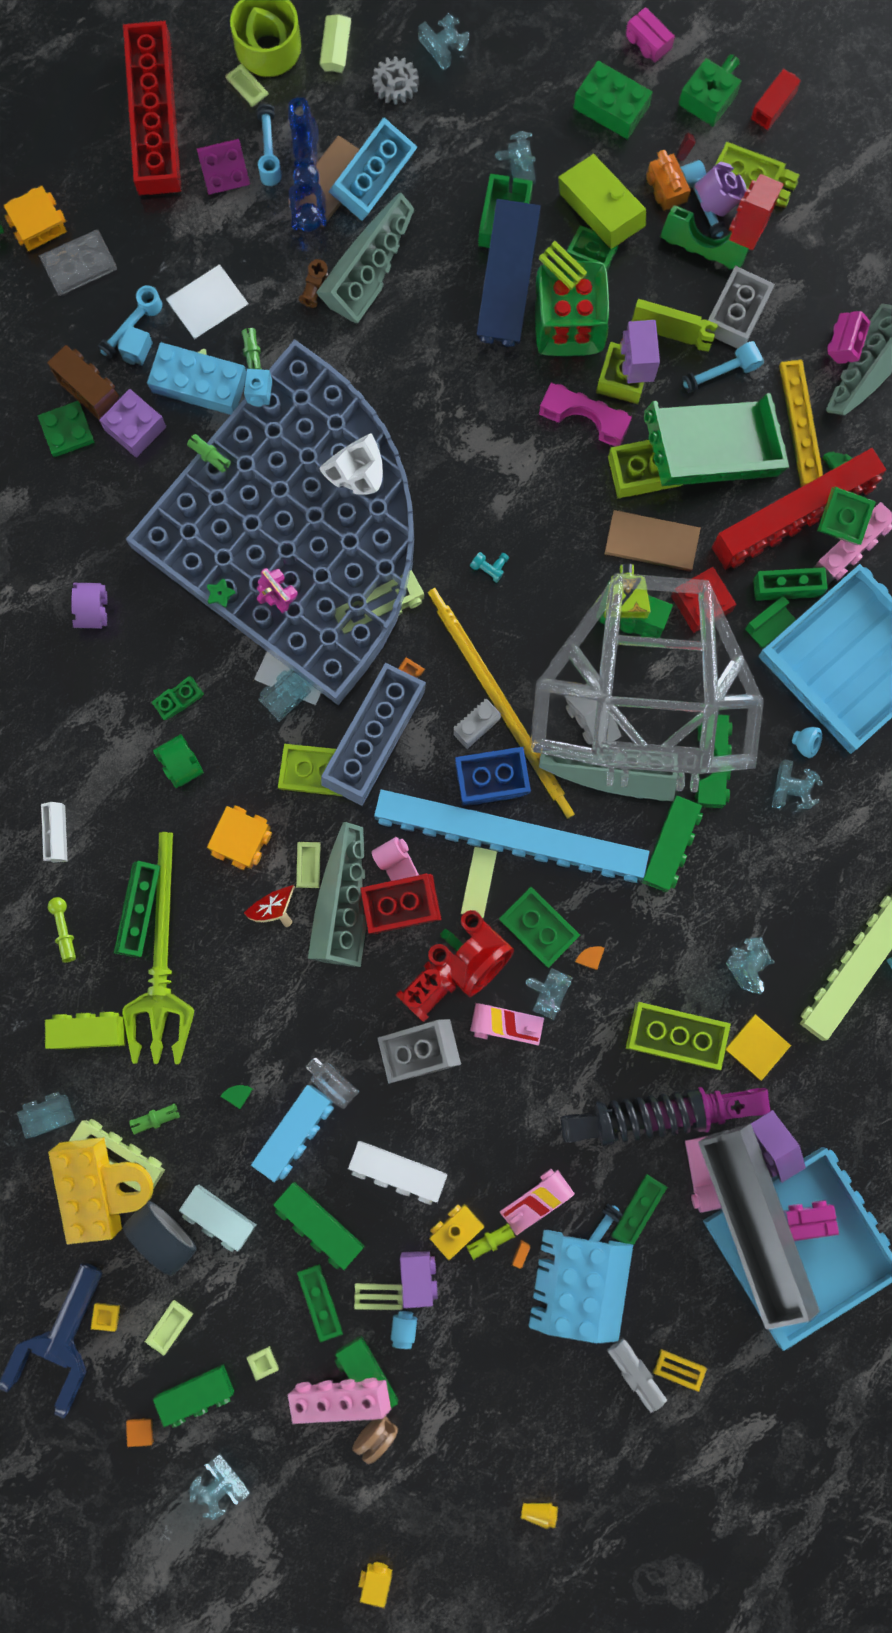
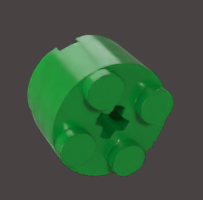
M182 734L153 750L158 761L164 766L162 768L164 773L171 780L175 788L181 787L204 774L200 763L193 751L187 746L188 743Z

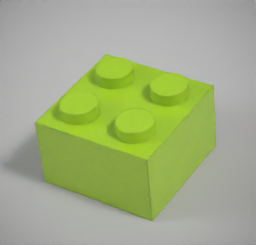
M610 342L596 393L638 404L644 382H627V375H623L622 369L625 354H621L620 344Z

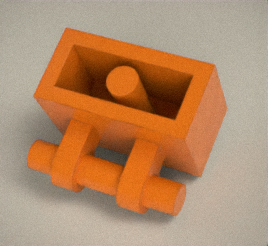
M661 150L657 154L659 159L650 162L646 177L649 185H652L655 190L657 203H661L663 210H667L674 205L678 206L686 203L691 190L675 155H667L665 150Z

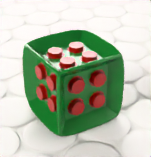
M577 261L587 271V274L572 290L545 265H541L538 268L535 286L537 296L535 324L536 341L540 354L549 356H579L599 353L604 349L608 336L609 318L608 277L605 264L593 261ZM553 262V264L571 282L574 281V279L566 271H564L556 262ZM565 262L579 276V274L567 262Z

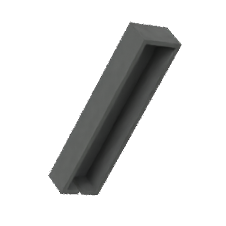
M752 1125L740 1126L705 1137L698 1144L766 1330L811 1321L820 1310Z

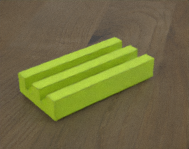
M556 241L539 256V260L570 290L587 274V271ZM554 250L579 274V276L554 252ZM550 256L574 281L571 282L547 257Z

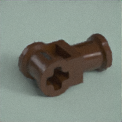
M316 259L310 262L306 286L303 294L298 299L302 304L311 308L317 306L318 294L316 292L328 277L327 264L322 260Z

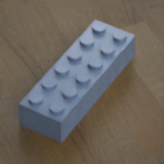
M387 663L384 664L321 776L323 787L360 805L364 804L423 697L426 682Z

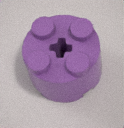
M719 162L695 184V188L702 200L701 207L704 211L708 213L711 211L716 215L724 216L740 203L747 190L745 182L740 174L736 176L732 172L734 168L731 165Z
M73 583L72 614H76L75 620H73V627L102 628V626H107V613H105V607H103V604H107L105 585L101 583Z

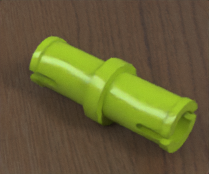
M507 1223L492 1233H485V1237L466 1247L472 1259L475 1260V1258L490 1250H497V1246L515 1238V1235Z

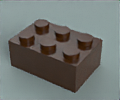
M65 345L47 364L57 382L100 421L118 401L120 396L114 390V384L107 377L104 379L98 375L100 372L92 363L86 364L83 361L84 357L77 349L72 351Z

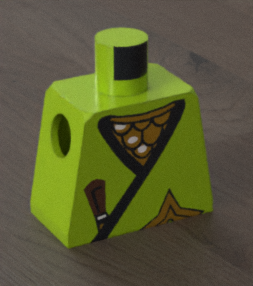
M632 564L620 565V576H612L610 580L604 618H648L650 604L644 576H634V565Z

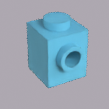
M128 326L124 336H121L118 341V349L123 360L127 363L143 365L152 345V340L149 333Z
M247 369L244 390L247 403L253 406L269 405L272 386L270 371Z

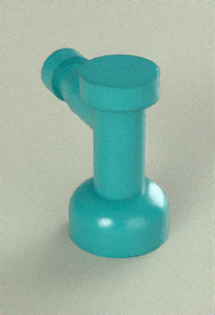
M479 552L473 559L470 567L474 570L482 569L492 576L493 581L497 583L504 573L501 568L507 562L509 556L502 553L499 559L493 565H490L485 561V555Z

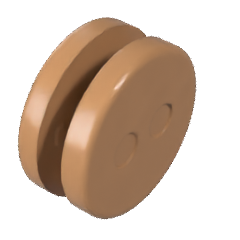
M386 1416L383 1419H373L356 1439L353 1451L357 1455L364 1453L362 1456L363 1461L367 1464L373 1463L391 1445L397 1435V1427L389 1422Z

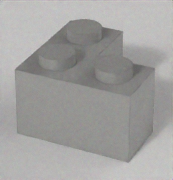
M588 683L565 696L568 703L566 710L572 718H576L580 727L584 728L585 732L582 734L589 745L593 744L600 750L621 737L608 702Z

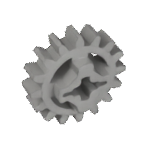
M397 56L394 57V61L386 58V64L379 62V69H374V91L379 92L380 99L385 96L386 103H389L391 99L394 100V104H397L399 99L405 103V97L412 99L413 92H417V85L419 84L417 69H413L412 62L406 64L405 58L401 61H398Z

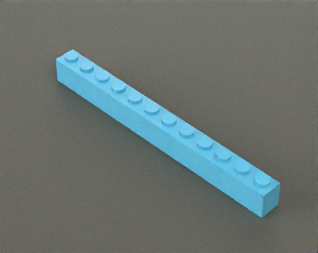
M380 790L374 815L375 820H379L378 823L384 826H392L393 823L401 825L400 828L412 832L415 828L423 830V834L436 837V834L445 835V839L454 842L462 839L467 840V844L480 847L481 844L489 845V849L493 851L503 852V849L510 850L513 855L525 857L528 854L535 856L534 859L541 862H547L550 859L557 861L556 864L563 867H570L571 864L579 866V870L585 872H592L593 870L602 871L601 875L606 877L624 876L623 880L637 883V880L644 878L649 851L385 790Z

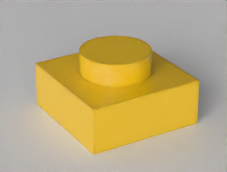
M95 1303L91 1329L116 1331L120 1305Z

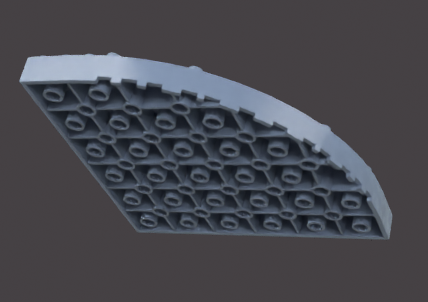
M294 340L269 369L272 378L269 405L253 406L247 403L245 398L207 442L208 445L216 447L218 453L230 460L229 468L224 465L226 471L221 473L210 462L202 460L200 454H197L126 540L130 547L339 705L379 654L397 622L403 599L407 594V585L413 564V510L407 477L398 450L391 440L386 426L381 422L373 407L351 385L349 380L323 359ZM371 433L382 460L383 475L379 490L372 494L360 495L353 494V490L344 486L340 488L335 486L322 474L319 468L336 453ZM266 568L269 572L280 569L285 577L284 582L280 586L284 589L291 585L298 593L296 599L289 604L288 610L284 613H281L275 604L270 606L267 602L260 604L257 601V597L260 594L257 590L259 586L258 580L262 576L261 571ZM221 579H225L227 587L236 592L227 601V607L217 603L208 604L207 601L210 596V592L207 589L208 584L217 585ZM391 580L398 583V585L391 588V592L369 603L366 602V599L375 588ZM396 599L392 611L380 617L371 612ZM356 601H361L364 603L362 607H360L359 605L352 607L353 603ZM348 603L349 610L345 611L346 615L338 623L335 618L336 608ZM365 614L372 619V621L366 624L355 625L352 631L345 635L342 631L350 619L355 623L365 618Z

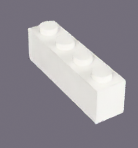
M358 1141L348 1168L353 1171V1176L365 1179L366 1176L374 1178V1183L385 1188H387L388 1184L397 1187L396 1192L409 1196L410 1193L419 1196V1201L430 1205L432 1201L438 1202L447 1174L362 1141Z

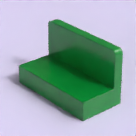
M784 596L749 622L745 628L761 648L766 647L796 621L786 609L789 601Z

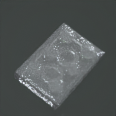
M98 229L39 255L59 296L117 270Z

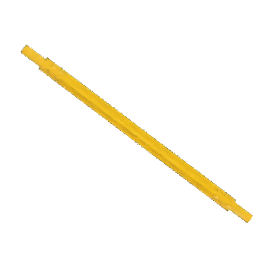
M436 588L431 589L428 594L438 609V615L493 704L500 712L501 717L519 746L524 748V754L553 801H557L566 818H571L575 813L565 799V793L552 773L539 768L540 752L449 605H445Z

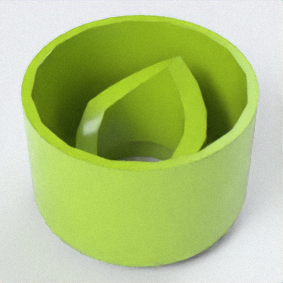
M240 0L235 5L231 14L230 25L236 55L240 63L251 73L265 77L277 76L292 68L298 60L301 51L298 16L293 4L289 0ZM266 35H272L280 39L279 46L271 49H262L256 41Z

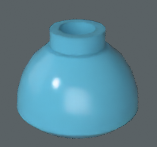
M817 727L805 728L801 732L796 731L793 735L792 743L796 744L797 749L802 755L811 758L816 755L820 748L822 732Z

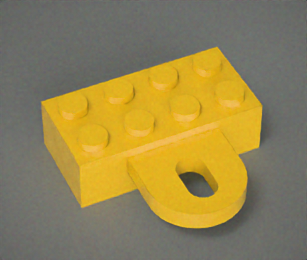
M104 1137L61 1142L48 1152L67 1244L112 1239L122 1229L119 1213L133 1212L141 1209L152 1196V1178L141 1165L132 1162L109 1164ZM136 1181L139 1183L141 1190L124 1193L120 1190L119 1183Z

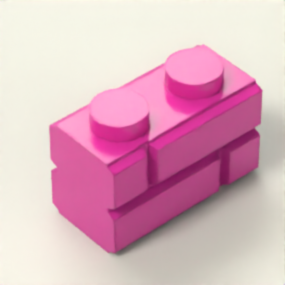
M646 7L638 15L630 19L627 24L626 35L628 40L632 44L636 43L644 57L656 62L672 49L675 36Z
M863 312L840 313L838 322L834 325L832 342L828 344V354L836 363H847V361L859 362L871 322Z
M826 1200L811 1202V1207L804 1208L802 1204L788 1205V1210H783L794 1241L839 1235L834 1205L826 1204Z

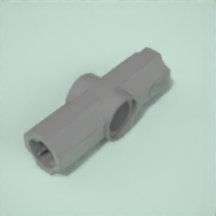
M622 1338L615 1342L607 1351L622 1371V1376L631 1389L637 1392L646 1408L651 1413L657 1411L664 1405L667 1399L653 1381V1376L644 1363L636 1357L627 1341Z

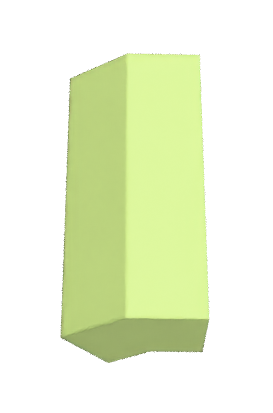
M342 15L326 16L320 65L325 72L335 71L342 73L345 67L351 18Z

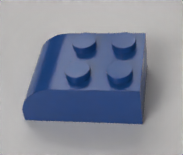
M523 747L455 757L462 807L513 799L531 792Z

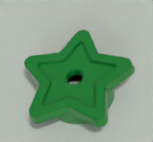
M221 579L217 585H207V589L210 592L207 602L208 604L217 603L227 607V601L236 592L227 587L225 579Z

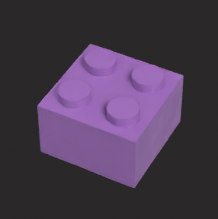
M656 320L628 322L627 330L623 331V341L620 344L621 354H625V361L622 365L623 375H627L628 383L654 382L660 364Z
M131 389L100 419L104 430L136 458L166 428L162 416Z
M773 1110L751 1123L762 1155L767 1163L766 1166L772 1177L777 1176L783 1183L806 1168L800 1145Z
M430 1251L401 1253L404 1308L433 1306V1299H437L438 1296L437 1281H432L431 1275L436 1274L435 1256L430 1257Z

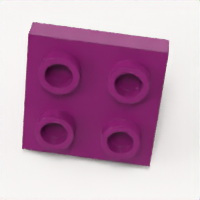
M239 139L197 149L208 194L250 185Z

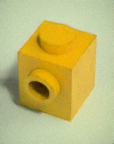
M377 1562L373 1565L368 1564L367 1572H361L358 1587L363 1589L360 1602L385 1607L392 1570L388 1569L387 1565Z

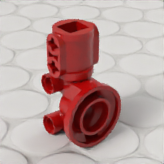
M475 910L466 911L462 915V926L471 938L460 947L454 955L444 945H434L428 954L432 964L428 961L424 965L425 969L404 991L400 990L396 994L423 1022L428 1018L427 1014L449 991L452 993L456 989V985L469 997L480 992L503 969L514 953V949ZM479 921L477 926L470 928L472 922ZM446 954V958L443 961L438 962V958L441 955ZM431 979L437 982V987L431 984ZM415 996L419 997L421 1004L417 1003Z

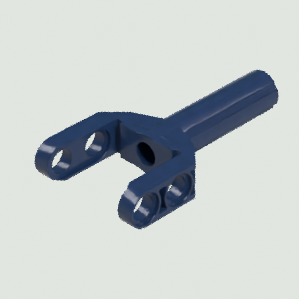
M81 1263L52 1330L16 1345L0 1380L1 1390L9 1392L13 1384L18 1381L32 1350V1353L62 1367H71L55 1404L54 1415L63 1419L66 1417L87 1372L82 1357L76 1350L73 1338L103 1274L99 1268Z

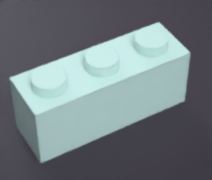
M200 1185L195 1186L179 1210L183 1213L182 1217L187 1222L193 1225L195 1222L203 1227L202 1232L211 1238H214V1236L222 1240L221 1245L232 1252L234 1249L239 1251L257 1225Z

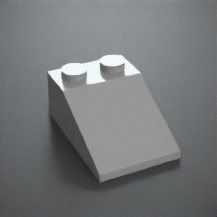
M450 1019L436 1020L378 1038L388 1083L461 1065Z

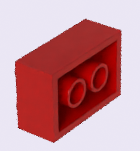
M762 174L759 175L756 181H751L749 188L739 203L738 212L730 225L729 231L732 232L730 241L751 250L754 249L768 223L783 188V183Z
M422 874L360 888L368 932L370 934L441 920L434 879L431 874Z

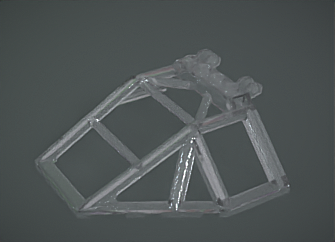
M615 573L594 605L588 610L578 627L569 636L551 661L549 667L536 682L530 751L607 767V786L613 785L614 768H622L620 777L621 787H627L629 769L677 772L676 791H682L684 788V773H692L690 782L691 792H697L699 774L756 768L764 700L709 580ZM623 588L699 594L701 642L618 635ZM607 610L599 676L579 649V646L604 611ZM715 626L731 659L719 680L717 674ZM617 645L702 651L705 703L612 696ZM570 659L588 685L556 680L555 678ZM738 675L747 694L726 695ZM550 693L597 701L592 748L546 739ZM616 706L700 713L662 745L647 744ZM748 708L743 754L713 757L718 710ZM610 715L634 743L607 741ZM702 723L700 748L675 746Z

